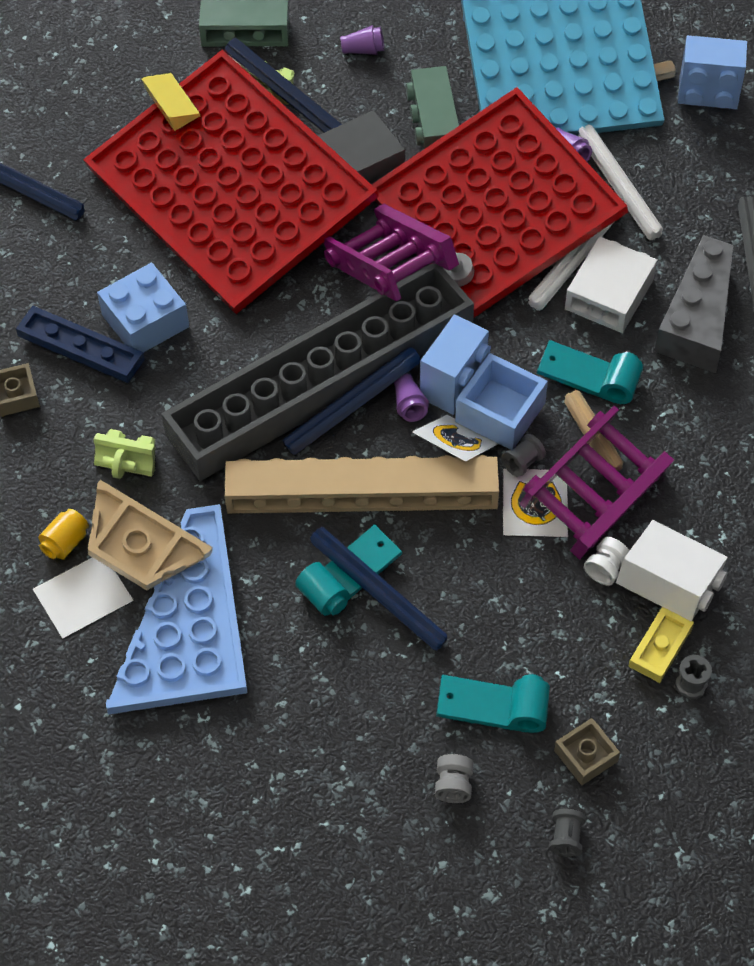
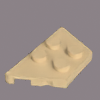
M102 480L98 482L95 509L93 510L92 529L88 544L89 556L148 590L211 555L212 547Z

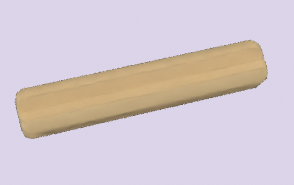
M575 390L566 394L564 403L583 435H585L590 430L587 425L595 415L582 393ZM600 433L589 445L619 472L622 469L623 460L613 444Z

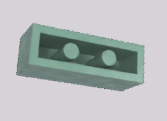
M201 0L199 18L201 47H223L233 38H237L246 46H288V0Z
M446 66L411 70V82L406 83V95L408 101L413 100V105H410L412 123H417L418 127H415L416 145H422V150H424L458 127L459 123Z

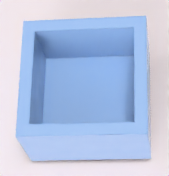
M687 35L679 78L677 104L737 109L746 69L747 41Z
M152 262L97 292L102 316L124 344L143 353L189 328L185 302Z
M455 314L420 360V390L430 404L452 415L456 413V399L490 353L491 346L488 345V330Z
M489 353L456 399L455 422L513 450L545 405L548 381Z

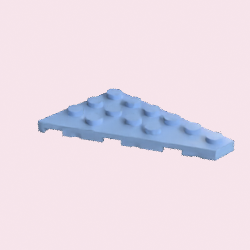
M220 504L186 509L181 521V529L210 545L212 553L206 559L154 586V593L147 602L139 629L135 631L126 652V660L116 676L117 682L109 700H106L108 715L248 693Z

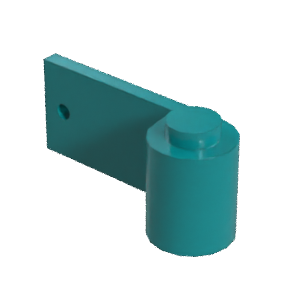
M549 340L536 374L613 403L627 404L633 399L643 371V364L635 354L630 352L614 355L609 363Z
M375 524L347 547L377 574H380L402 555V551ZM332 561L325 567L320 562L310 564L299 574L295 581V586L324 616L340 613L346 607L348 600L362 589L358 583Z
M534 674L524 675L521 679L514 682L513 687L442 675L436 717L521 732H540L546 729L550 685L543 681L542 677Z

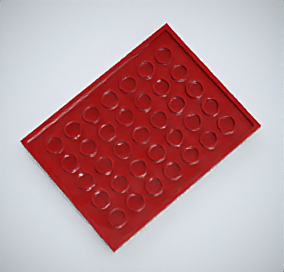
M221 50L179 83L200 113V117L174 131L154 103L83 160L86 166L237 314L324 243V239L329 236L331 237L375 201L379 194L373 185L224 50Z

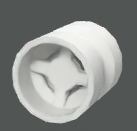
M605 537L598 544L597 553L592 554L584 563V569L596 582L610 586L618 578V570L621 568L623 560L630 550L619 540Z

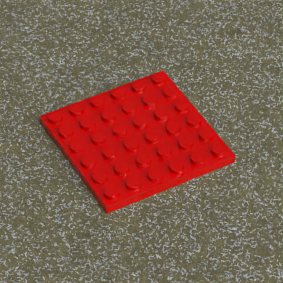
M518 87L371 184L378 191L379 197L375 201L379 206L386 204L450 236L455 252L463 253L470 257L474 267V276L468 284L460 286V288L474 302V317L628 213V207L624 201Z

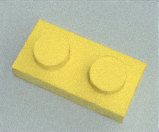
M662 607L631 657L628 667L661 683L690 634L694 622Z

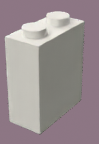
M599 236L567 289L565 310L623 333L654 280L657 259L650 257L646 253L627 248L616 241H610Z
M652 520L625 556L616 583L692 621L699 609L705 612L714 596V593L711 591L713 589L719 591L728 574L723 571L727 556Z

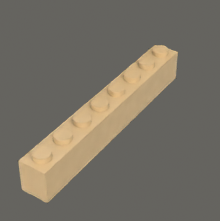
M448 455L438 458L408 456L405 458L388 459L384 457H373L371 459L341 457L327 460L316 458L284 460L274 458L266 461L239 459L236 461H226L225 503L227 514L498 509L497 457H487L485 455H477L466 462L458 457Z

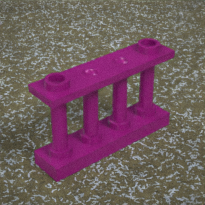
M382 204L374 209L377 218L376 226L343 244L330 236L324 239L326 247L324 255L332 267L342 270L377 290L379 294H384L394 301L401 299L397 282L428 264H437L448 271L459 265L450 236L386 204ZM380 237L384 238L378 241L377 243L371 245L370 247L362 250L361 252H357V250L375 241L376 239ZM395 246H401L398 249L392 251L391 253L385 255L384 257L378 259L377 261L373 260L374 258L380 256L381 254L387 252ZM413 254L418 255L393 270L389 269Z
M615 406L606 414L599 411L587 425L590 430L541 479L535 475L522 489L526 493L520 502L524 509L537 498L575 533L573 537L577 542L570 551L579 560L665 473L674 461L665 451L656 460L651 456L647 458L610 424L619 411ZM600 433L639 468L637 471L641 475L635 482L631 478L626 479L589 445ZM578 455L582 456L618 489L616 493L620 497L614 503L609 499L605 501L568 467ZM557 476L597 511L595 515L598 519L593 525H590L588 522L583 523L546 489Z

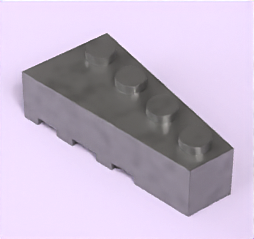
M705 235L702 236L661 323L655 352L716 373L723 339L733 253L732 244Z

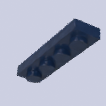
M35 306L31 307L16 328L18 337L126 383L130 382L145 360L144 353L140 350Z

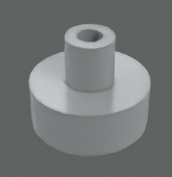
M456 253L459 265L449 271L445 268L443 269L460 287L472 280L474 267L469 256L463 253Z

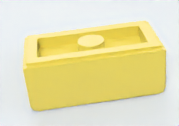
M172 73L142 78L146 91L174 131L200 117V113Z

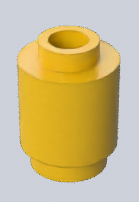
M74 509L60 512L38 536L41 543L39 545L41 551L51 559L56 557L65 559L86 536V530L89 528L87 520Z

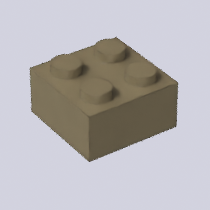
M29 363L0 370V417L40 407Z
M593 718L555 742V753L581 786L616 764L620 756V751Z

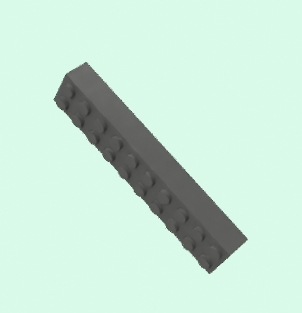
M432 263L397 283L401 295L400 300L394 301L386 295L378 293L164 411L161 415L165 436L198 480L202 481L225 468L226 461L239 460L308 421L408 347L414 348L419 356L424 355L454 314L473 323L474 302L443 267Z

